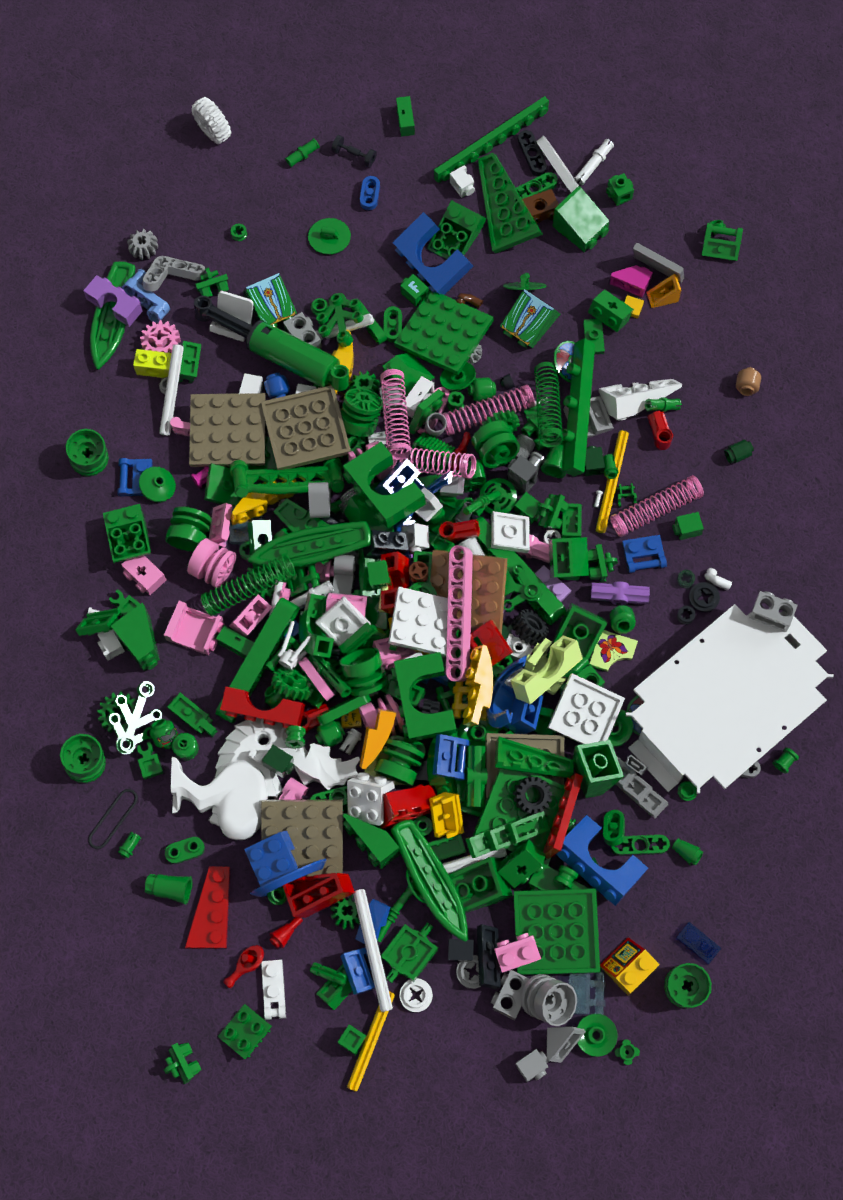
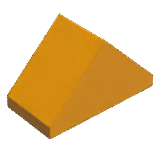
M676 274L671 275L646 292L651 308L679 301L681 288Z

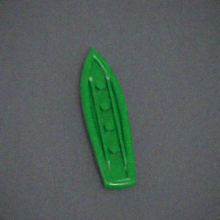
M113 262L107 279L116 288H122L125 282L135 275L136 267L128 262ZM114 301L105 303L101 309L96 306L91 325L90 350L97 370L114 354L126 327L124 323L114 317L112 311L116 305Z
M367 521L303 529L267 542L249 556L247 561L258 566H263V564L268 566L269 561L274 564V558L278 560L279 556L285 554L289 557L294 567L310 565L369 546L371 544V530ZM275 560L277 567L280 568L279 564Z
M409 819L397 823L391 828V832L424 902L435 918L451 934L466 942L468 940L466 915L460 896L449 874L413 820Z

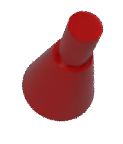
M295 917L289 924L287 923L271 932L270 942L276 948H284L294 929L303 922L302 918Z

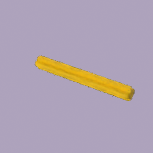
M389 991L392 1003L395 995ZM378 1006L348 1082L347 1088L350 1090L358 1091L389 1012H382L380 1006Z

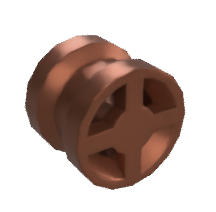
M414 562L409 567V578L414 584L426 582L428 579V567L423 562Z

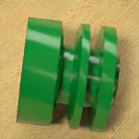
M363 388L348 390L345 393L343 406L340 411L345 431L358 437L372 435L376 431L378 417L383 407L381 397Z
M81 429L71 434L68 438L66 452L75 472L82 476L90 477L101 473L105 469L109 456L105 441L98 432L91 429Z
M176 507L172 513L173 516L170 520L172 525L168 527L165 541L177 549L194 552L199 543L207 538L205 534L209 532L212 519L208 514L189 507Z
M364 648L345 655L339 662L344 676L347 677L345 680L346 684L352 689L350 695H368L384 688L389 682L384 667H381L383 662L377 648Z
M78 734L65 741L61 748L60 758L68 776L78 783H89L98 779L105 770L106 759L97 739L88 734ZM85 758H87L88 762H84V764H81V761H84Z
M388 739L385 745L391 747L392 750L383 748L382 752L389 756L388 760L379 758L374 771L399 783L413 786L417 773L410 769L411 765L420 767L421 763L415 760L414 757L424 759L425 753L409 743Z
M685 963L676 966L668 972L664 980L666 997L672 1004L680 1008L700 1006L708 999L711 993L712 983L709 974L697 964ZM683 981L686 983L690 982L689 992L687 989H682Z

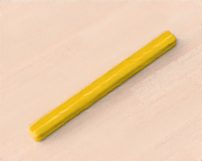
M623 430L619 431L613 455L615 456V464L619 473L629 435L627 431ZM619 473L616 478L607 480L596 526V532L598 533L606 532Z

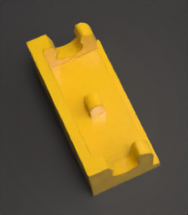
M443 792L430 798L435 837L439 838L446 835V838H451L464 833L459 794Z

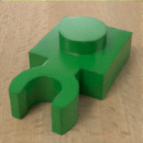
M120 590L115 591L119 595L117 600L109 598L111 604L119 605L118 608L123 616L140 604L130 595L125 599Z
M147 742V751H142L141 746H137L139 754L143 756V758L138 759L144 780L163 774L157 753L152 755L153 746L150 742Z

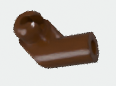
M460 293L456 299L457 303L465 304L467 302L478 309L483 303V300L472 294Z

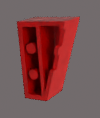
M421 784L414 788L385 793L383 795L384 822L380 825L381 829L404 820H412L431 814L429 799L436 796L432 785L424 786Z
M344 873L301 877L283 885L293 917L306 918L355 893L349 874Z

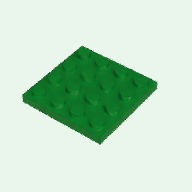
M429 290V293L425 296L394 342V346L453 374L459 375L493 323L494 318L466 304L457 303L456 300Z
M499 768L473 836L531 815L521 811L513 800L515 798L513 791L516 790L514 787L519 784L520 780L526 777H539L541 780H545L546 784L551 788L549 791L552 792V795H550L552 800L548 803V808L544 809V814L551 830L559 809V801L565 792L564 785L536 773ZM534 787L529 788L525 793V797L530 803L537 802L540 796L539 791ZM550 830L529 838L542 852ZM526 840L506 846L504 849L513 852ZM545 858L544 864L548 866L551 858Z
M596 888L514 891L516 936L528 933L529 936L533 935L541 957L540 960L517 967V973L600 972Z

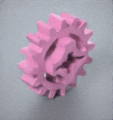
M162 320L159 321V324L153 321V326L151 327L146 325L147 331L142 330L143 336L140 337L142 348L145 350L172 353L173 345H179L178 343L181 342L179 331L176 330L174 324L170 326L169 321L165 324L162 323Z

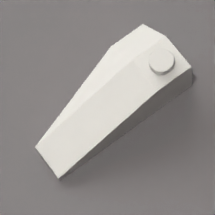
M674 379L650 381L649 386L632 383L633 387L628 388L622 387L620 384L599 388V393L608 414L616 418V420H625L627 417L634 416L644 410L645 404H650L645 402L646 399L666 397L680 389L682 383Z

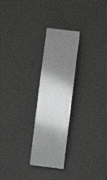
M617 757L624 777L616 785L655 819L668 806V802L653 791L652 786L640 778L635 770Z

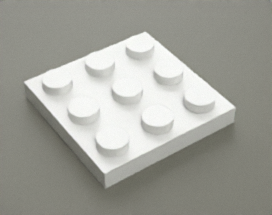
M399 587L396 594L388 644L431 654L441 652V656L445 657L447 650L448 598Z
M570 674L547 728L581 744L606 741L609 738L625 698L577 675Z

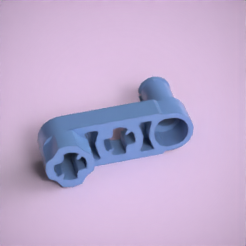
M139 269L132 278L125 282L122 289L130 297L135 296L139 299L140 305L148 309L147 315L152 322L159 323L170 311V306L153 292L143 289L141 284L146 272Z

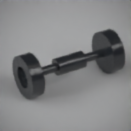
M341 135L336 136L332 144L333 152L339 153L341 148H344L348 153L357 157H364L365 166L369 168L372 166L376 159L377 151L370 149L366 155L355 147L343 145L344 137Z

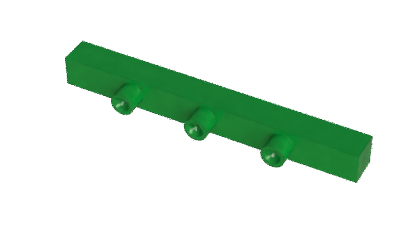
M585 338L574 344L573 363H570L566 369L567 373L572 375L570 395L566 396L563 401L564 406L569 408L567 429L562 431L563 440L566 441L563 472L574 477L585 471L595 343Z

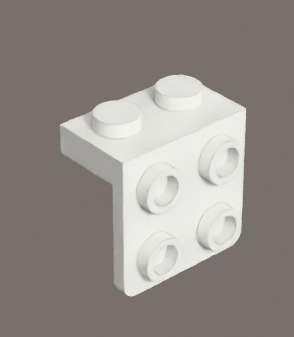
M220 291L217 308L252 325L253 301ZM213 321L210 324L211 332L243 342L245 340L244 337Z
M358 773L357 776L347 780L348 815L369 824L378 826L383 824V794L394 789V781L388 780L384 776H370L369 773Z

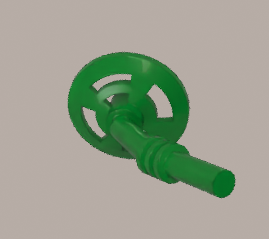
M502 478L491 479L481 488L479 498L464 508L463 513L469 515L475 510L486 507L484 510L489 514H492L493 511L501 513L510 512L517 501L516 489L508 480ZM494 483H495V485L492 486L491 488H489V490L487 491V493H485L486 489H487L491 484H494ZM503 483L510 488L511 493H506L505 489L501 487V484ZM508 500H511L510 504L506 508L501 510V507L504 506L508 502ZM490 502L495 505L494 510L487 506Z
M408 869L406 871L408 888L393 907H390L386 926L380 929L377 941L381 943L391 924L395 923L394 919L398 918L399 911L412 895H415L419 901L425 903Z

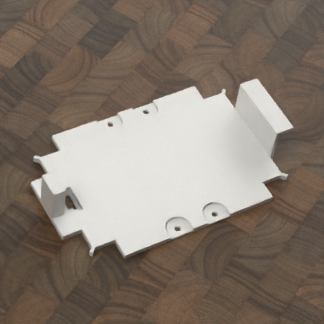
M734 604L633 690L644 703L632 713L626 712V716L632 717L643 730L638 740L629 746L628 749L648 767L647 770L667 792L675 787L684 775L697 788V794H700V787L712 777L726 789L827 701L816 689L826 678H833V674H827L816 662L827 650L795 617H793L789 629L785 632L749 618L751 612L746 616ZM784 610L780 613L782 616H788ZM678 660L679 664H675L674 661Z

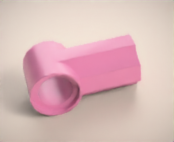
M529 534V552L517 553L521 556L522 554L526 555V558L534 557L550 563L549 544L543 543L537 537Z
M291 777L285 784L282 795L278 800H302V796L308 792V787Z

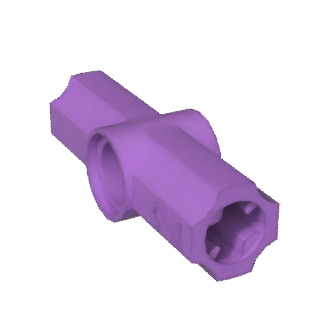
M613 582L612 584L592 583L591 600L610 601L615 605L617 603H621V605L649 603V587L631 586L626 582Z

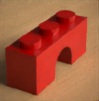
M398 551L381 555V561L386 560L388 574L392 586H388V590L381 591V610L393 616L397 589L399 587L409 589V558Z

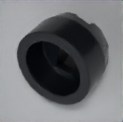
M510 373L501 378L500 384L503 389L508 390L515 387Z

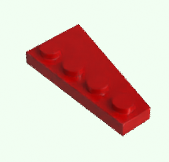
M577 773L571 778H567L565 782V792L559 801V809L543 850L547 859L562 849L583 776Z
M209 866L185 948L227 949L230 867Z

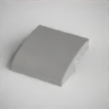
M601 396L591 398L587 438L613 429ZM565 406L563 410L568 420L569 408Z

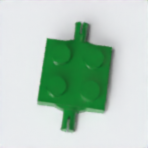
M426 922L420 932L404 924L381 955V959L392 968L386 976L387 981L393 983L398 974L406 976L413 982L417 979L438 950V947L432 944L426 937L434 928L431 924L429 925Z

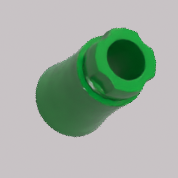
M565 440L555 447H550L549 453L541 466L544 474L556 478H564L566 476V473L563 472Z
M149 874L147 876L145 893L174 900L185 905L189 901L192 889L191 876H168L162 874Z

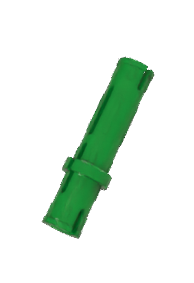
M310 655L309 661L317 668V672L328 680L342 698L349 696L352 689L333 670L332 664L329 661H325L321 656Z

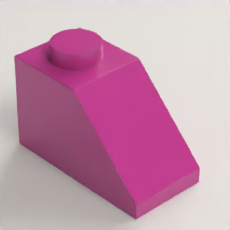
M635 265L613 272L609 284L643 297L653 272L645 267Z

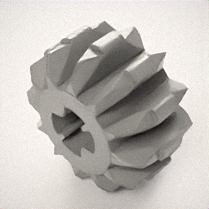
M143 229L142 232L136 230L135 235L130 234L131 239L127 243L129 252L133 254V257H140L143 260L144 256L150 259V254L155 255V250L158 249V240L151 231L146 233V230Z

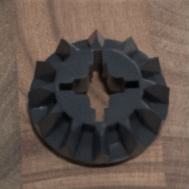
M702 582L692 587L689 599L694 609H698L701 612H710L719 604L720 594L714 585ZM701 591L702 593H704L705 596H710L707 599V604L704 600L699 599L701 597Z

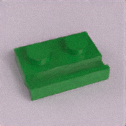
M119 608L88 613L86 615L87 618H84L76 628V632L79 636L109 632L112 630L111 625L118 620L117 616H121L122 613Z
M366 622L343 642L339 648L342 653L346 652V654L359 649L372 648L373 641L382 639L386 634L383 629Z

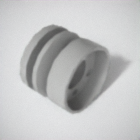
M538 974L526 982L521 994V1004L528 1015L550 1025L560 1026L572 1018L577 1006V994L568 983L556 980L545 974Z

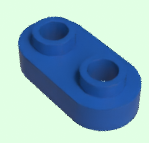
M368 176L362 182L360 205L365 210H373L378 204L380 181L375 176Z

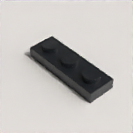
M483 924L477 926L479 986L498 989L501 987L500 965L494 948L498 947L497 943H499L498 928Z

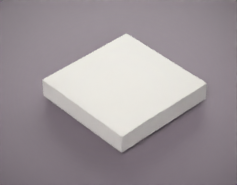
M493 511L491 514V548L528 553L530 550L529 517Z
M344 596L315 622L330 638L334 639L338 646L345 642L366 622L371 625Z

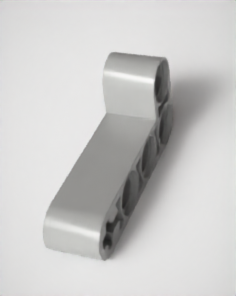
M316 479V480H312V481H324V480H322V479ZM328 482L308 483L310 518H329L332 490L331 488L329 489Z
M340 555L335 557L334 591L332 593L352 595L351 590L353 589L355 578L354 571H356L355 556Z

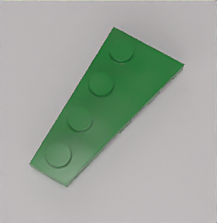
M287 498L273 511L292 532L329 525L320 518H310V512ZM333 558L328 559V560H325V561H321V563H322L323 565H326V564L329 563Z
M498 737L496 741V768L571 778L574 773L572 759L502 737Z

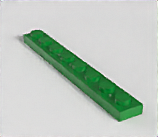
M545 96L434 169V179L436 182L447 181L450 178L451 172L470 162H475L480 155L489 153L495 145L504 143L507 137L517 134L525 125H531L537 117L544 116L548 112L549 100Z

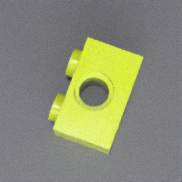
M137 349L133 364L136 375L168 377L172 353Z

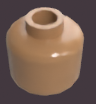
M751 367L740 370L737 375L736 389L744 396H751L757 393L761 382L760 373Z

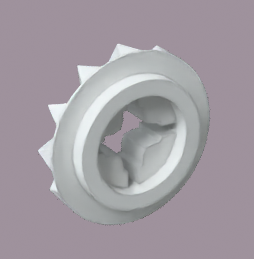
M416 979L414 982L408 980L401 987L400 1001L411 1012L423 1011L432 1002V989L422 979ZM411 988L415 992L421 991L423 989V991L420 994L422 1002L418 1001L417 999L411 1000L409 1002V1000L413 996L411 993L412 991L410 990Z

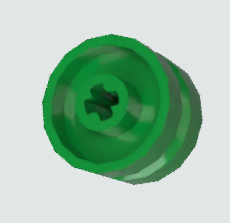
M504 421L487 423L475 432L472 437L473 447L479 454L484 466L488 468H497L507 464L516 457L520 450L519 442L513 435L507 422Z

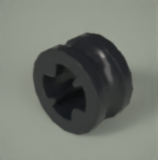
M690 606L681 607L677 614L678 621L685 625L692 623L695 618L694 609ZM684 611H687V614H691L689 619L682 617Z

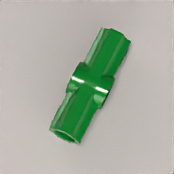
M467 746V767L464 772L466 774L464 782L467 785L466 807H484L485 786L488 778L487 768H485V746Z

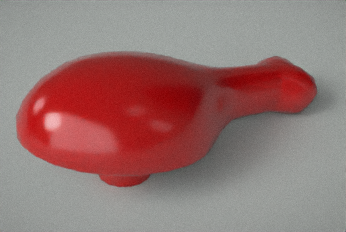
M469 432L463 434L461 444L454 451L456 454H467V446L471 439ZM452 454V470H454L455 454ZM460 455L457 456L456 471L459 470Z
M253 945L242 952L235 971L224 980V984L228 988H232L242 975L252 972L260 966L264 958L263 948Z

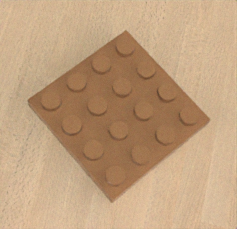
M433 550L430 582L435 588L437 596L448 598L450 551ZM459 553V559L463 558L464 553ZM472 554L471 633L489 620H492L502 635L508 558ZM460 570L458 573L459 579H461L463 576L462 570ZM461 589L457 593L458 599H460L463 594ZM461 609L457 611L458 619L462 616Z

